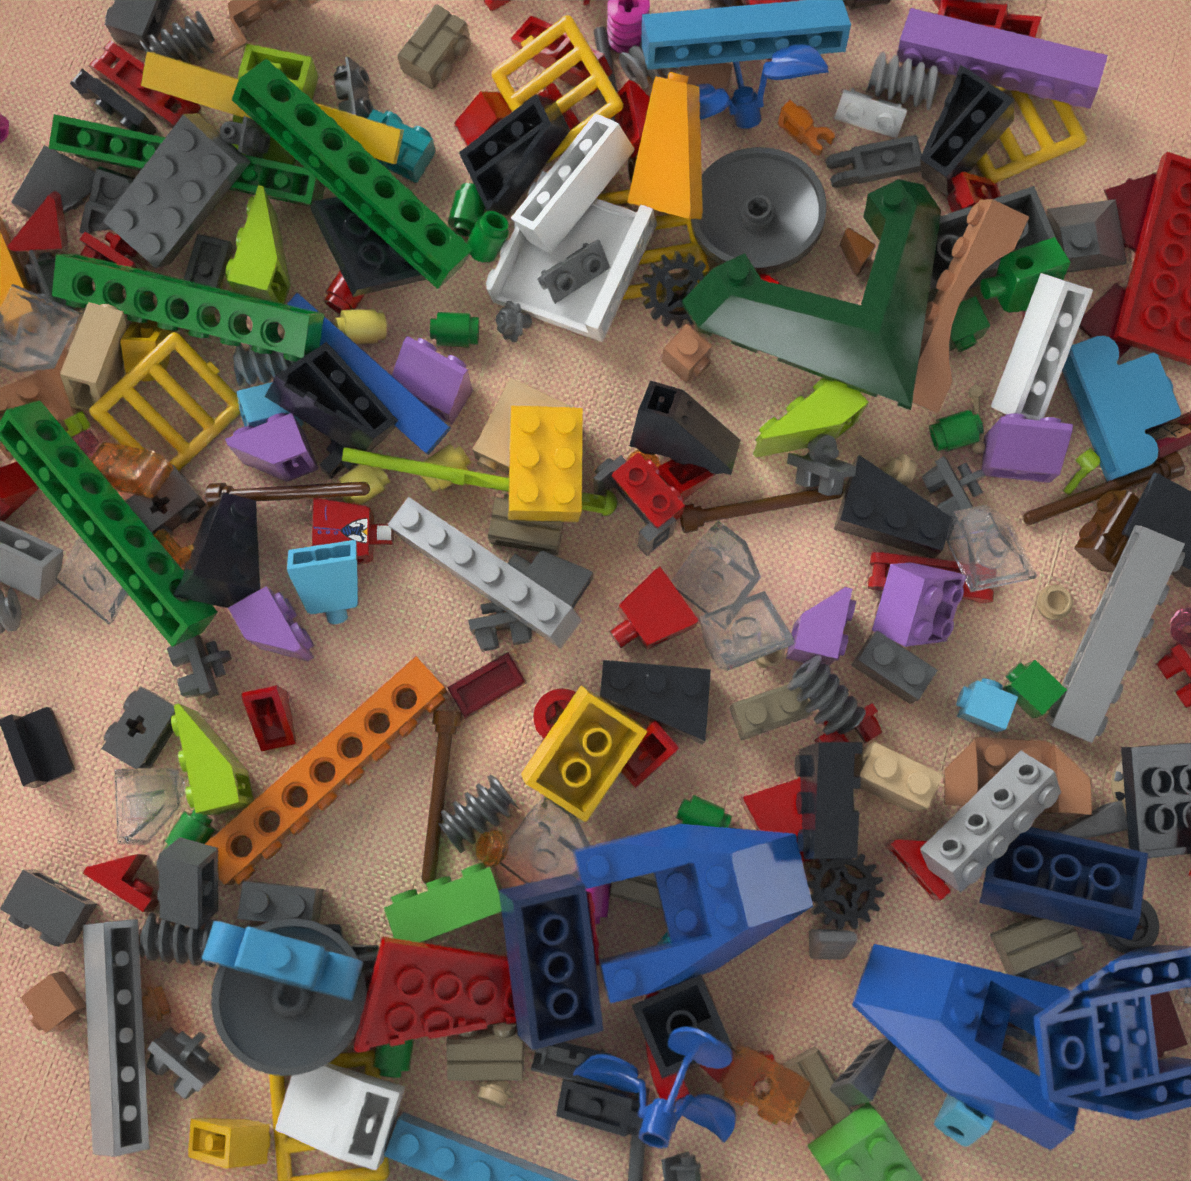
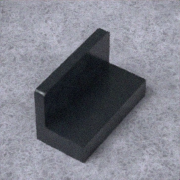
M44 707L23 717L11 714L0 719V726L22 786L37 788L74 772V765L52 708Z

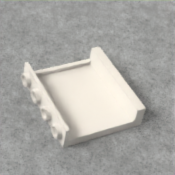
M542 171L538 181L532 183L528 196L545 177L547 172ZM596 198L552 254L530 243L514 223V231L510 240H506L501 248L500 261L496 269H492L487 277L486 289L493 303L504 307L507 301H512L514 304L519 303L521 313L603 342L656 228L657 223L653 208L640 205L638 211L635 212ZM599 239L610 268L556 304L553 303L548 288L544 290L537 280L538 277L542 276L541 271H547L559 262L563 263L567 260L568 256L581 249L584 243L591 244Z

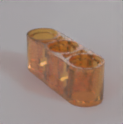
M102 442L90 458L92 463L116 491L147 498H154L174 470L173 465L166 458L154 451L109 442Z

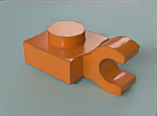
M791 99L781 108L777 124L800 145L805 143L814 155L820 156L823 151L822 145L817 142L818 139H824L830 145L835 139V134L831 129L827 127H814L815 121L812 119L809 111L803 106H797Z

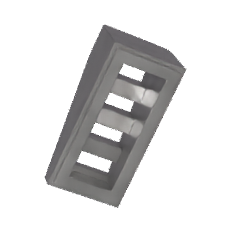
M1122 801L1107 803L1093 810L1092 815H1083L1053 832L1085 839L1127 830V817Z
M811 929L809 931V956L812 959L822 960L845 959L857 943V934L840 929Z
M886 1037L871 1041L832 1084L830 1091L848 1107L873 1101L896 1046Z

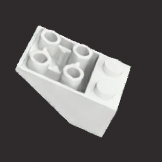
M327 1063L314 1071L291 1076L275 1130L338 1159L377 1170L383 1163L384 1154L389 1144L405 1086Z

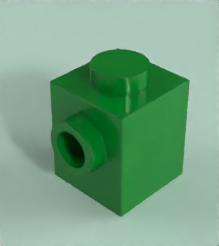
M976 296L959 304L952 323L949 351L957 348L958 352H962L977 344V340L982 338L990 328V324Z
M1036 660L1025 665L1021 662L1016 664L1005 676L1009 682L1002 688L1003 691L1018 696L1016 703L1033 719L1044 715L1067 691Z

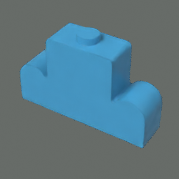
M1096 336L1071 346L1062 372L1093 449L1100 458V466L1108 482L1154 463L1158 457V445L1152 436L1145 434V431L1178 418L1181 415V411L1173 393L1172 381L1166 376L1159 356L1156 353H1150L1118 365L1119 349L1115 341L1106 336Z
M219 921L213 922L201 960L348 1001H353L364 964L363 961L325 951L324 947L248 926L244 929Z

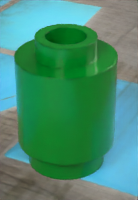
M463 183L460 189L455 192L448 218L449 226L453 228L456 234L463 237L470 236L477 219L484 215L486 207L473 183Z
M487 211L477 219L466 242L473 249L470 255L476 261L489 263L496 260L509 234V223L502 214L495 211Z
M438 312L437 319L431 318L430 339H436V345L443 347L469 348L470 344L478 345L479 317H471V313Z
M967 409L936 419L935 424L929 425V433L936 451L945 450L949 452L979 442V435L984 433V428L978 414L973 415L971 410Z
M693 795L690 801L685 798L683 799L676 814V819L681 820L680 824L728 828L732 816L725 813V808Z
M195 809L192 813L184 811L166 838L165 842L167 845L164 849L179 837L206 844L215 831L210 825L213 819L208 815L195 813Z
M414 1039L406 1040L405 1044L390 1046L389 1044L376 1046L373 1067L380 1069L379 1075L401 1078L402 1071H410Z

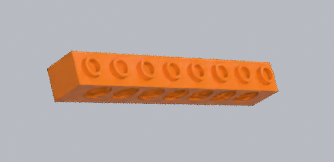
M417 656L206 843V845L218 848V878L224 885H233L235 883L241 885L243 881H247L256 872L253 866L263 857L267 861L275 856L283 848L281 844L283 839L290 833L295 836L310 824L311 821L308 817L318 808L321 811L328 808L338 798L336 792L343 785L351 786L365 774V771L362 769L372 759L378 762L385 757L392 749L389 744L399 735L403 738L409 735L419 725L416 720L424 712L428 711L431 714L445 702L446 699L443 695L448 691ZM408 691L415 692L417 696L416 704L410 709H402L399 705L401 695ZM380 715L388 716L390 725L387 731L381 734L375 733L372 727L375 718ZM353 739H360L363 745L361 754L355 758H349L346 754L347 744ZM332 763L335 767V776L331 781L323 783L319 778V770L324 764ZM303 787L308 793V799L303 806L297 808L292 802V794L296 789ZM276 812L280 817V825L275 831L269 832L265 827V818L269 813ZM247 836L252 841V851L246 857H242L237 850V845L241 838Z

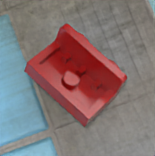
M638 452L612 473V478L655 528H660L673 516L677 521L683 516L685 508L683 497L672 485L668 487L661 479V472L650 459L645 460Z

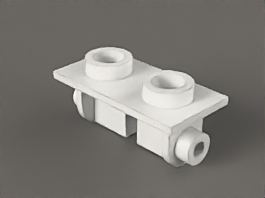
M851 88V91L844 89L834 119L897 139L907 113V109L902 108L901 103L895 104L882 99L875 101L872 100L873 96L854 91L853 88Z

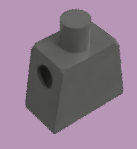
M540 551L532 563L517 554H514L508 562L510 566L570 605L573 609L593 580L592 571L545 551Z

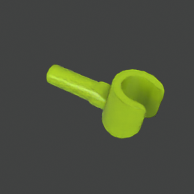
M83 411L63 420L69 429L66 432L72 439L90 428V423Z
M1091 448L1075 459L1082 469L1074 475L1063 490L1069 496L1082 479L1100 464L1099 456Z

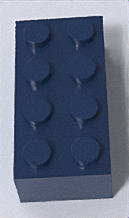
M1030 827L1026 832L1020 833L1009 844L1006 852L1001 857L995 858L986 867L979 903L1132 940L1141 915L1148 853Z
M566 874L499 890L518 1036L532 1050L604 1031L585 884L571 874Z

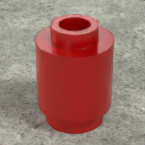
M339 271L325 291L327 296L324 302L328 307L340 314L342 310H355L365 294L353 297L341 271Z

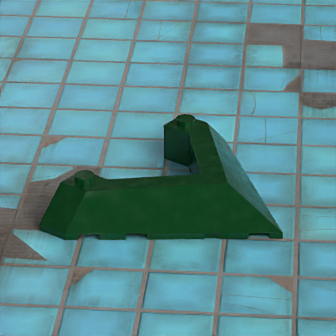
M898 179L868 194L863 218L880 242L861 305L763 281L745 253L714 267L682 300V305L697 330L709 336H712V334L719 335L731 340V344L755 353H758L759 350L778 357L777 361L830 381L835 379L847 384L849 388L877 397V395L898 402V406L911 410L941 209L923 184Z

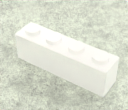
M595 113L512 216L511 219L530 243L552 254L634 152V147L619 123Z
M1040 274L991 404L992 408L1004 414H1023L1026 416V419L1030 420L1044 418L1093 292L1092 289L1049 275Z

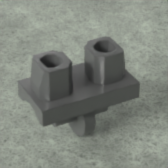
M820 434L808 444L809 452L804 456L788 453L787 464L797 467L795 483L805 487L819 485L818 492L827 496L842 494L844 477H854L856 473L855 465L836 459L839 455L835 438L827 434Z
M944 456L936 460L937 466L924 474L922 479L931 494L947 485L953 494V497L938 504V508L951 516V520L962 516L970 518L977 514L964 488L968 487L973 497L981 495L983 491L978 481L986 476L983 470L972 473L967 462L957 467L963 477L961 480H958L951 465Z
M493 602L481 604V610L483 615L496 612L495 615L468 620L472 635L476 636L482 652L500 648L497 635L498 630L510 628L514 645L532 642V629L509 613H504V610Z
M200 635L174 647H168L167 651L173 666L178 667L191 663L194 672L177 679L181 695L185 698L200 695L212 698L219 695L211 667H213L216 678L226 675L223 663L232 659L230 651H219L216 641L205 644L209 654L207 655Z
M170 1027L162 1036L153 1040L147 1048L151 1055L146 1067L154 1074L161 1076L169 1069L175 1072L179 1078L173 1085L174 1090L184 1099L190 1097L195 1091L199 1092L221 1070L208 1059L211 1054L201 1047L207 1038L202 1032H199L192 1039L184 1031L178 1034Z

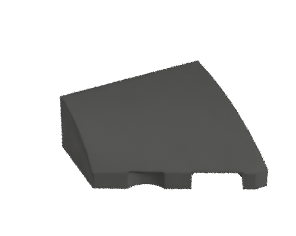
M44 145L14 196L12 203L21 214L31 217L47 196L56 190L61 195L65 214L67 211L76 209L84 203L81 199L91 193L95 172Z
M101 166L96 168L90 199L85 203L79 232L90 234L94 231L111 229L103 220L135 178Z

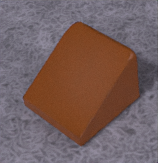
M848 227L839 244L854 275L858 276L870 260L876 247L875 244Z

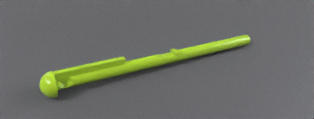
M346 447L343 450L342 461L447 480L461 486L469 484L509 492V478ZM606 490L604 496L582 492V510L601 513V516H609L615 512L618 501L613 492Z

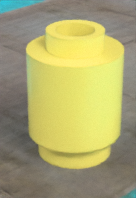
M375 309L342 310L340 317H335L334 325L355 344H377L378 340L386 339L387 325L383 312H376Z
M448 444L423 461L468 470L467 465L471 463L461 446L454 449L451 444ZM421 476L432 492L439 488L443 491L453 484L451 481Z
M361 464L339 478L341 483L364 481L370 485V492L365 496L342 497L346 503L352 504L354 502L357 505H363L383 492L385 490L384 486L390 483L382 468Z

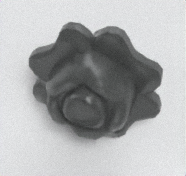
M512 301L506 302L505 307H502L495 320L499 333L503 334L505 340L510 339L512 342H517L518 337L523 334V328H530L532 324L530 315L521 313L520 304H514Z

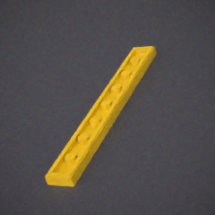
M147 52L141 86L236 116L249 117L232 101L239 79L160 54ZM315 103L329 117H332L354 140L358 141L375 159L391 164L397 163L404 130Z

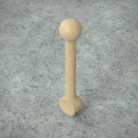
M973 385L968 394L973 399V413L978 414L981 418L980 397L983 394V388L980 385ZM982 434L979 435V442L972 445V450L975 454H982L985 451Z

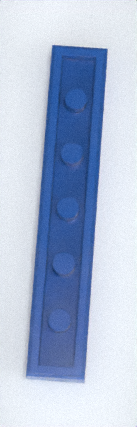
M298 293L287 303V305L319 312ZM324 316L320 346L327 342L396 417L398 422L395 426L429 455L452 428Z

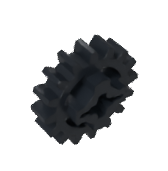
M675 251L673 260L670 261L663 254L661 255L662 264L660 266L655 263L650 264L653 274H643L642 277L648 283V286L640 288V292L644 296H649L643 302V305L646 309L653 308L650 315L654 320L662 315V324L666 327L670 324L671 320H674L677 328H681L683 320L686 319L691 325H694L686 310L672 311L675 307H683L682 300L698 284L697 281L699 280L700 283L710 272H703L706 264L702 260L694 265L695 257L690 253L686 256L685 260H682L681 254ZM677 268L684 269L681 273L668 272L670 270ZM660 281L662 283V294L658 296L659 299L657 300L656 288ZM673 286L682 287L684 292L681 295L674 293L672 290Z
M859 854L855 859H830L829 861L817 859L820 866L819 869L808 868L807 871L813 876V880L807 881L812 891V894H810L812 902L814 901L816 904L812 908L811 913L812 915H817L822 912L824 914L822 918L823 924L828 925L832 919H835L836 929L842 930L845 921H848L852 929L858 928V918L869 923L871 919L867 912L869 910H880V907L874 903L875 897H884L883 892L876 890V885L883 882V878L872 876L871 873L877 867L875 864L863 865L865 855ZM845 865L854 867L863 877L855 878L848 874ZM829 870L831 877L826 886L820 888L821 880ZM841 879L844 884L851 885V890L846 892V899L843 895L836 894L835 888L841 886ZM867 891L863 904L858 908V898L862 892ZM832 900L837 903L842 914L833 912L824 902Z

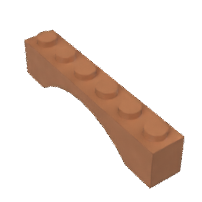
M993 199L979 200L971 208L967 216L968 226L963 237H960L954 244L951 253L953 259L948 270L943 271L938 279L936 286L938 292L933 303L931 302L927 305L913 404L935 413L939 412L953 382L949 365V341L952 323L959 304L969 287L986 268L1015 249L1029 216Z

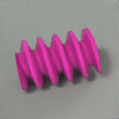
M609 0L607 4V36L609 46L617 53H628L631 47L640 45L642 14H650V0Z

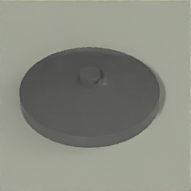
M745 148L719 158L702 174V218L690 219L698 244L718 264L721 265L745 253L758 274L773 273L796 264L814 248L823 232L825 224L826 196L818 176L798 157L774 148Z
M296 918L281 919L256 927L259 930L324 947L325 951L358 959L351 946L339 934L325 925L314 921ZM219 966L211 994L214 1024L228 1050L238 1060L252 1069L279 1076L305 1074L331 1062L342 1053L358 1031L366 1000L365 976L362 969L353 1001H348Z

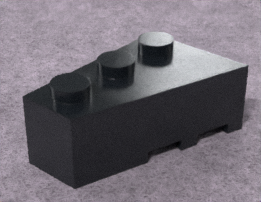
M960 64L957 78L951 92L948 93L945 99V106L939 120L935 122L920 157L922 178L948 196L955 188L951 178L961 172L968 173L1014 121L1015 100Z
M535 94L458 152L487 211H495L508 216L570 132L556 101Z
M327 342L276 375L264 396L340 445L351 449L369 452L385 440L398 422L396 417Z
M858 455L852 464L856 466V473L854 477H848L834 529L925 557L935 558L943 551L952 517Z
M223 492L204 515L193 544L194 548L190 559L185 564L183 577L173 596L229 608L260 590L257 509L255 500Z
M603 660L600 697L614 707L650 722L656 721L662 728L674 731L703 745L706 741L711 669Z
M818 742L799 749V755L795 757L794 767L796 776L800 777L801 792H798L796 796V808L798 814H802V829L798 831V847L800 852H803L804 859L857 858L859 811L854 810L853 789H861V777L854 776L855 754H862L863 742Z

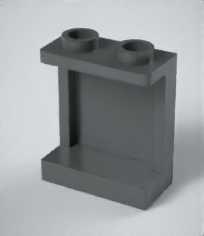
M622 455L614 461L609 458L595 470L597 475L594 476V494L603 496L606 490L617 489L646 524L639 531L638 547L648 556L673 535L676 519L673 516L660 528H655L612 478V473L623 465L626 460Z

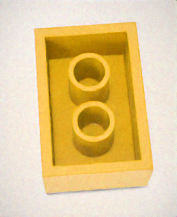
M511 405L508 520L579 522L582 513L583 408Z
M581 685L522 771L521 776L526 785L579 819L587 822L648 731L640 723Z

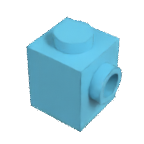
M982 678L981 681L977 680L969 684L968 687L964 686L961 689L956 702V706L960 707L957 717L995 733L1004 731L1008 726L1018 696L1003 691V685Z

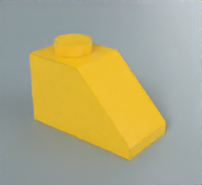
M148 320V323L132 322L120 340L125 374L172 331L158 328V322ZM170 354L159 363L165 370L170 362ZM148 373L141 381L149 382L155 379Z
M191 1118L188 1157L227 1169L267 1164L268 1150L271 1144L270 1124L250 1119Z

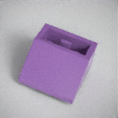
M406 336L392 376L439 418L453 425L473 392L468 369H466L467 365L453 355H448L446 358L437 353L436 347L425 339L419 338L416 341Z
M285 413L273 415L266 420L267 423L254 428L253 426L239 428L233 432V436L225 438L228 447L243 464L286 482L319 470L307 436L292 413L288 415Z
M1006 414L984 436L983 472L989 477L1051 483L1061 473L1073 431V424L1061 423V419L1054 417L1030 420L1026 419V416L1023 414Z
M916 563L890 564L872 631H879L894 642L905 647L947 642L954 628L953 619L958 603L964 594L963 586L966 576L961 573Z
M265 586L228 608L244 638L259 649L305 661H310L314 658L310 651L314 644L307 631L301 628L297 622L294 623L293 618L297 614L289 600L284 598L281 592L275 594Z
M845 587L801 614L793 624L786 659L805 663L812 657L820 655L821 663H826L830 666L834 661H838L840 655L844 656L848 635L843 634L847 621L852 620L856 600L850 599L852 588Z

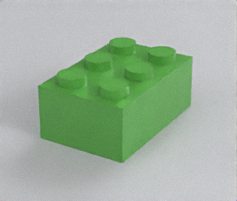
M478 863L461 870L463 877L452 881L450 876H445L426 883L428 889L426 892L418 894L416 889H411L392 896L393 904L384 907L394 938L421 943L501 912L499 890H502V886L495 867L486 868L485 863Z
M869 1102L862 1105L807 1145L830 1181H923L887 1123Z

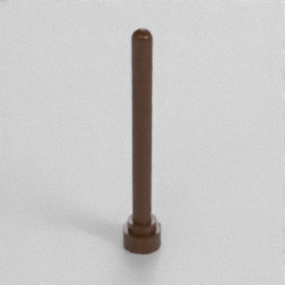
M1175 451L1163 458L1156 459L1153 465L1028 511L1023 515V522L1027 525H1033L1099 500L1109 490L1123 491L1149 481L1153 473H1158L1169 480L1180 477L1185 473L1183 460L1179 453Z
M362 481L234 489L226 483H210L206 488V503L210 509L223 492L255 500L256 502L365 496L370 492V485Z
M818 489L705 509H702L701 506L695 507L694 504L685 505L683 516L680 517L683 533L698 531V527H703L706 522L841 498L844 491L842 490V494L827 496L819 493Z
M433 711L432 725H435L438 739L421 879L425 884L436 879L441 837L439 823L442 824L443 820L441 811L444 810L452 734H456L457 728L461 726L462 713Z

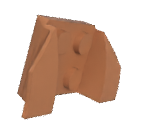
M299 0L307 8L321 1ZM230 1L228 3L230 28L235 39L218 56L220 60L248 44L240 27L244 26L245 29H249L262 20V14L271 9L276 13L288 6L290 1Z
M66 347L38 357L35 374L0 388V420L6 409L41 401L65 431L69 430L63 420L74 415L76 408L70 406L60 376L69 352ZM0 441V450L9 460L13 459L12 454Z
M974 737L969 745L944 770V805L964 806L1021 750L1055 771L1061 794L1058 796L1057 801L1051 807L1046 808L1041 814L1070 813L1092 815L1091 779L1058 747L1050 745L1047 741Z

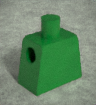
M1055 237L1010 252L1001 258L995 276L981 280V294L985 299L996 297L1003 310L1007 313L1027 311L1040 274L1064 280L1070 260Z

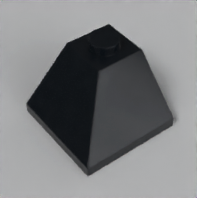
M701 974L632 1005L662 1079L678 1074L685 1058L684 1055L674 1052L668 1046L669 1036L675 1029L682 1027L699 1029L716 1040L724 1042L734 1051ZM692 1060L687 1070L699 1067L701 1064Z

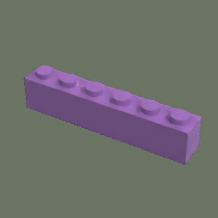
M910 8L897 51L899 62L902 63L906 59H911L912 66H917L920 62H923L926 69L937 66L939 73L957 76V71L961 64L991 85L1089 109L1098 91L1108 57L1105 54Z

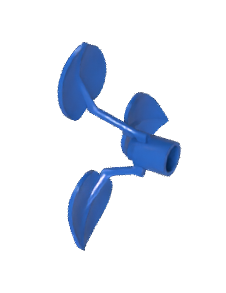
M793 45L782 48L772 55L771 62H766L763 65L757 94L751 87L744 86L740 63L733 62L738 89L734 91L731 99L723 88L715 90L711 84L695 85L699 86L700 120L719 114L728 107L730 115H734L737 127L741 129L753 128L762 120L760 108L764 107L763 96L767 78L771 80H785L829 73L828 65L818 51L811 46Z
M682 1027L672 1031L669 1036V1048L676 1053L684 1055L685 1058L668 1100L657 1098L653 1100L652 1104L647 1106L646 1083L638 1078V1069L632 1064L612 1055H594L582 1062L574 1070L573 1075L591 1079L624 1092L639 1093L640 1109L637 1116L643 1118L639 1139L649 1146L667 1148L671 1135L675 1131L676 1124L681 1116L712 1131L723 1143L726 1142L734 1130L736 1111L728 1102L709 1094H699L696 1097L688 1094L676 1100L692 1060L709 1068H724L732 1061L733 1053L728 1045L699 1029Z

